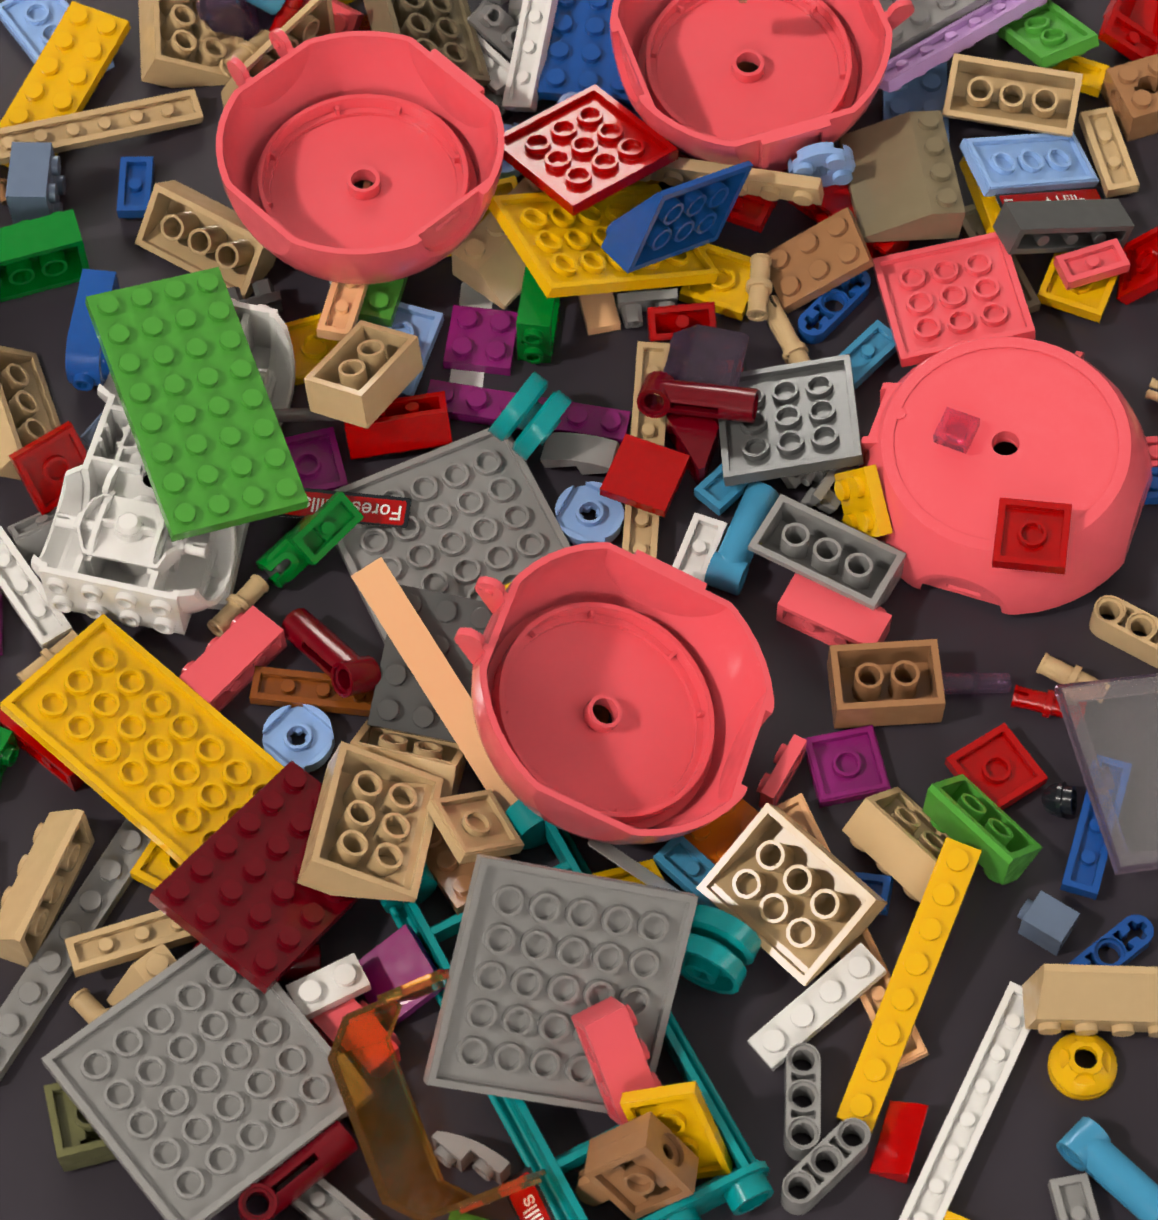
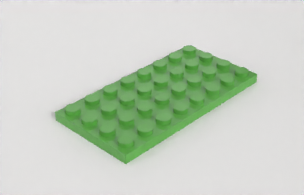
M219 267L86 296L85 305L172 542L307 508L309 500Z

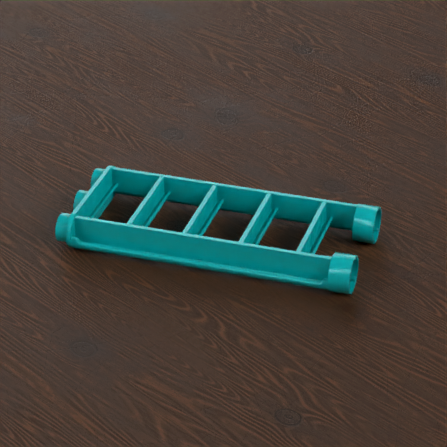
M517 800L505 811L525 844L523 850L532 849L548 842L560 864L553 868L592 875L569 832L543 820L528 809L520 800ZM425 862L415 902L379 901L384 910L390 913L398 929L405 924L413 928L446 983L450 964L438 943L458 934L463 912L429 927L418 905L433 894L438 883ZM444 990L435 996L440 1007ZM670 1011L663 1045L684 1082H697L733 1161L732 1173L716 1176L695 1187L694 1194L636 1220H702L700 1215L727 1202L733 1215L747 1213L766 1202L774 1194V1190L766 1178L770 1169L765 1161H758L754 1157ZM488 1095L525 1166L532 1168L555 1220H588L564 1174L586 1163L589 1140L554 1157L523 1100Z

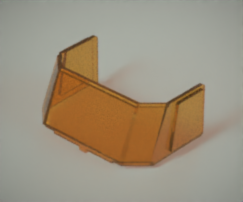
M450 969L434 971L377 996V1002L343 1016L328 1056L329 1065L382 1204L414 1220H433L456 1210H459L461 1215L542 1183L540 1177L547 1174L546 1170L542 1169L478 1195H473L445 1181L390 1039L402 1006L444 988L449 978Z

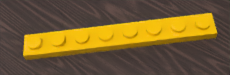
M946 837L837 1112L836 1119L843 1121L852 1117L859 1118L866 1122L870 1132H873L982 850Z

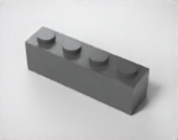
M1119 199L1004 202L993 225L1008 254L1071 252L1114 238L1118 239L1123 249L1135 227Z

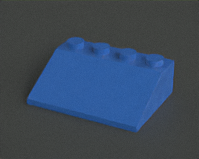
M746 161L657 192L611 222L606 229L607 235L601 248L626 273H630L717 241L753 164L750 161Z

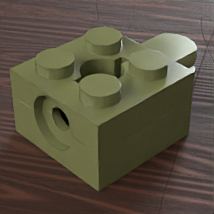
M58 1083L44 1085L56 1155L63 1171L67 1172L117 1159Z

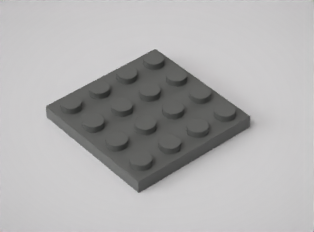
M850 354L715 376V384L752 388L759 391L758 409L754 423L718 419L725 487L864 464Z
M400 585L472 699L473 664L456 644L454 638L457 630L463 627L477 630L483 635L492 612L480 600ZM387 634L379 667L381 680L375 686L367 725L456 743Z

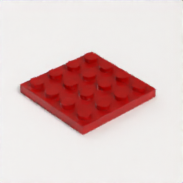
M596 84L504 132L503 159L572 216L678 159V148Z

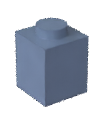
M1041 890L1034 901L1028 898L1017 916V918L1022 920L1018 934L1057 956L1074 930L1080 913Z

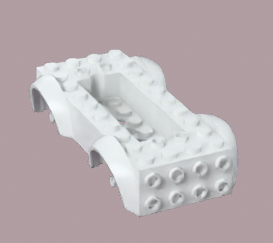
M231 298L273 409L290 408L295 385V358L287 325L279 316L278 309H273L264 304L253 305L243 303ZM109 372L104 386L99 384L97 388V395L106 404L83 465L66 471L48 537L39 558L33 554L31 567L41 578L48 605L63 613L74 611L86 614L93 619H97L104 614L109 619L120 621L129 627L144 626L153 628L162 634L170 635L177 633L185 635L191 615L218 604L228 590L236 561V526L174 542L171 541L152 487L146 486L143 482L147 472L111 373ZM214 566H217L219 578L211 577Z

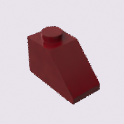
M681 414L666 416V436L676 451L690 455L687 470L698 486L707 477L718 446L719 421L715 418Z

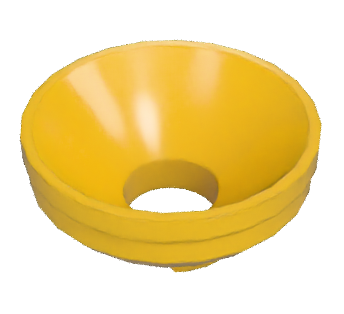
M1073 1032L1059 1039L1053 1046L1048 1056V1075L1053 1085L1063 1095L1075 1100L1090 1101L1106 1094L1112 1087L1117 1075V1059L1113 1049L1103 1038L1097 1035L1078 1036ZM1079 1050H1089L1096 1057V1065L1088 1069L1082 1068L1075 1062L1074 1054Z

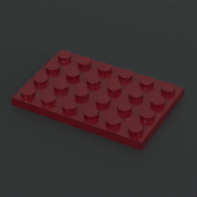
M292 760L151 892L148 900L264 994L360 899L332 896L297 883L322 783Z

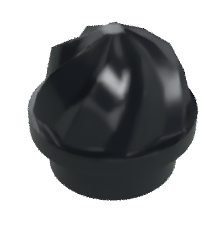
M1064 781L1050 785L1041 797L1045 810L1054 816H1058V818L1074 815L1077 809L1076 786L1067 785Z

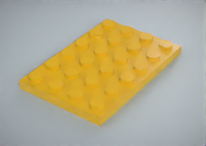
M658 184L628 186L574 216L544 192L496 195L492 197L488 207L547 298L715 283L720 274L702 246L630 273H626L601 248L607 235L606 229L610 223L657 192L662 191Z

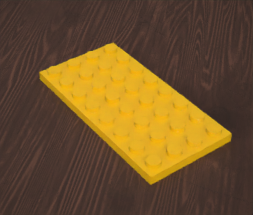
M104 614L1 702L0 709L180 865L284 768Z

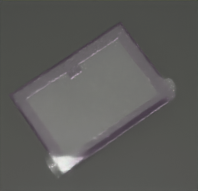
M1158 673L1057 685L1054 692L1115 875L1158 869Z

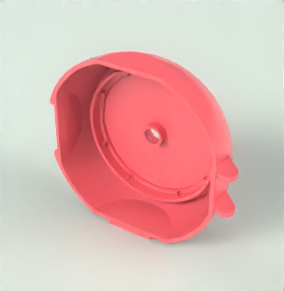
M614 0L610 17V35L618 73L630 103L641 119L676 146L679 152L696 160L727 165H737L750 161L753 164L752 168L779 172L788 169V160L791 158L793 162L797 158L796 152L801 148L819 142L835 143L865 113L885 75L891 53L892 30L909 18L915 8L911 0H898L891 4L885 12L879 0H747V3H739V0ZM744 61L754 63L758 66V69L747 73L741 71L737 66Z
M275 28L269 33V38L280 56V59L253 78L250 76L244 63L237 57H233L227 62L228 71L238 88L231 94L218 123L216 157L220 177L228 199L239 219L252 236L282 262L310 276L331 282L356 285L391 282L417 274L446 258L465 241L483 218L495 194L502 171L505 145L502 116L498 106L485 97V88L438 50L428 51L414 38L406 35L380 31L332 33L308 39L296 48H293L286 33L280 28ZM364 180L374 183L371 187L365 189L354 186L355 183Z
M982 338L946 348L911 369L897 383L886 382L882 384L879 410L869 435L863 436L861 439L864 464L859 465V468L876 464L893 533L874 538L906 553L901 579L917 589H921L922 584L999 605L1001 612L1007 615L1036 613L1072 602L1103 584L1124 564L1152 482V463L1144 432L1132 407L1107 376L1084 360V352L1076 351L1072 353L1059 346L1029 338ZM1000 442H1010L1017 447V451L1006 456L996 453L993 448ZM1000 497L1072 504L1065 575L992 567Z
M610 542L578 544L547 554L521 571L513 579L506 591L503 583L495 578L488 576L478 578L475 591L492 612V616L483 635L477 630L463 627L457 630L454 640L473 664L472 706L474 719L484 750L501 780L518 800L543 820L581 838L608 844L644 845L667 841L696 831L729 811L746 794L748 787L742 785L746 768L758 732L774 709L772 681L766 660L753 632L736 607L730 601L705 590L707 583L638 549L632 554ZM593 705L605 707L611 714L612 723L600 722L593 713Z

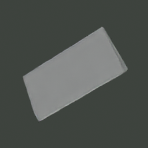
M57 507L45 515L39 512L8 526L7 530L25 561L32 559L33 554L36 556L41 554Z

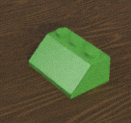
M960 774L933 783L928 788L923 812L930 818L933 827L942 833L948 834L953 840L982 850L978 863L984 868L985 875L992 881L1005 885L1017 880L1043 848L965 775Z

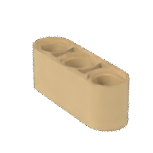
M1113 595L1100 597L1095 602L1090 618L1089 627L1091 632L1103 641L1158 669V618ZM1101 615H1109L1114 620L1104 619ZM1133 631H1140L1144 633L1146 636H1137L1133 633Z

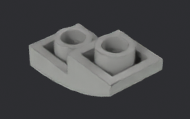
M552 432L545 441L540 460L545 468L577 466L581 475L602 474L608 472L620 445L618 441L594 435Z
M436 1131L432 1135L433 1148L435 1149L433 1154L447 1168H451L454 1165L459 1171L463 1172L471 1162H474L472 1165L473 1169L486 1181L494 1179L500 1185L511 1175L510 1162L487 1146L467 1137L449 1132Z

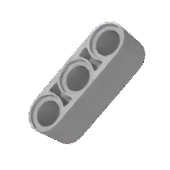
M804 1042L797 1043L790 1048L787 1053L784 1070V1148L789 1157L801 1161L819 1144L821 1134V1058L816 1047ZM797 1060H806L811 1064L812 1068L807 1071H801L795 1068L793 1063ZM797 1096H805L810 1099L812 1105L802 1108L795 1105L792 1100ZM796 1133H806L810 1136L812 1142L807 1145H801L796 1143L792 1136Z
M854 1117L843 1120L786 1175L782 1184L780 1200L781 1205L787 1212L794 1215H802L810 1211L864 1158L871 1137L870 1128L866 1122ZM853 1134L858 1136L862 1143L854 1147L849 1146L843 1141L842 1137ZM827 1160L833 1163L835 1170L825 1173L818 1170L815 1164L818 1161ZM794 1186H800L806 1189L809 1195L804 1199H796L790 1195L788 1190Z

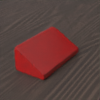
M715 302L647 308L649 341L717 335Z
M900 1101L889 1102L869 1173L907 1184L928 1105Z

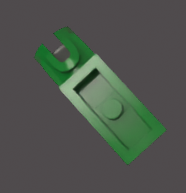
M337 491L313 515H306L292 530L281 537L272 548L256 561V566L259 570H264L268 574V580L273 585L281 588L287 582L294 579L308 564L316 565L364 516L342 491Z

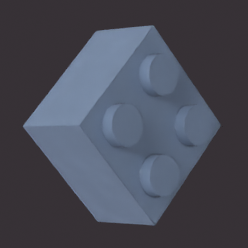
M12 142L5 197L13 224L22 220H32L47 216L56 211H63L60 195H65L66 178L65 175H60L61 159L60 156H55L52 142Z

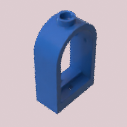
M82 269L65 353L68 382L81 391H90L93 389V386H99V384L104 386L110 372L85 305L86 296L120 289L115 271Z

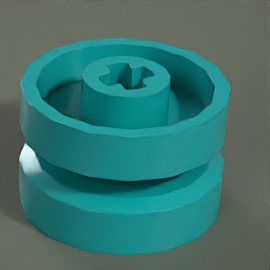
M535 371L488 429V432L498 440L505 441L517 427L520 428L522 432L514 441L512 450L525 461L539 444L543 445L562 421L559 418L572 402L560 390L553 392L543 405L538 402V399L548 388V381Z
M697 905L680 975L710 991L721 994L737 993L747 975L745 966L753 963L761 947V940L754 930L735 916L714 907Z

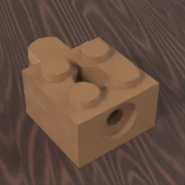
M1158 54L1106 69L1101 94L1108 107H1112L1117 124L1127 142L1158 133Z
M650 1111L589 1140L585 1168L578 1173L576 1195L582 1202L591 1206H597L611 1200L631 1220H636L694 1194L699 1158Z

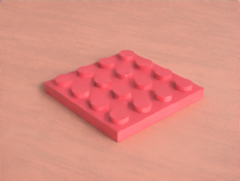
M996 232L872 258L875 264L873 266L874 274L902 368L920 364L946 348L976 339L990 337L1036 339L1035 327L1012 256L1007 253Z

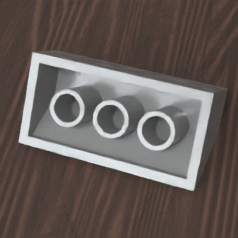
M783 494L779 495L747 549L872 610L877 609L888 600L902 576L906 558L905 552Z

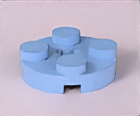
M819 142L805 146L796 152L797 158L793 162L790 158L787 163L789 173L819 177L822 180L823 187L850 183L853 180L852 172L855 170L852 149L843 144V149L834 148L833 142Z
M585 482L584 486L576 488L573 485L567 488L556 502L555 518L568 542L572 545L612 542L623 528V505L621 502L601 496L600 487L602 483ZM591 509L596 511L597 518L594 520H585L581 514L582 512L589 513Z
M303 704V707L296 706L292 708L291 705L283 706L274 711L263 726V748L283 767L292 760L307 773L312 772L326 763L335 746L331 721L322 710L312 705ZM302 733L306 734L304 738L305 743L292 745L290 737L292 734L300 736Z

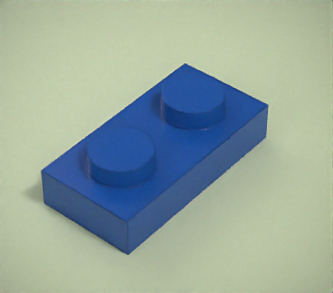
M153 156L120 158L117 198L118 218L144 217L154 185L155 162Z

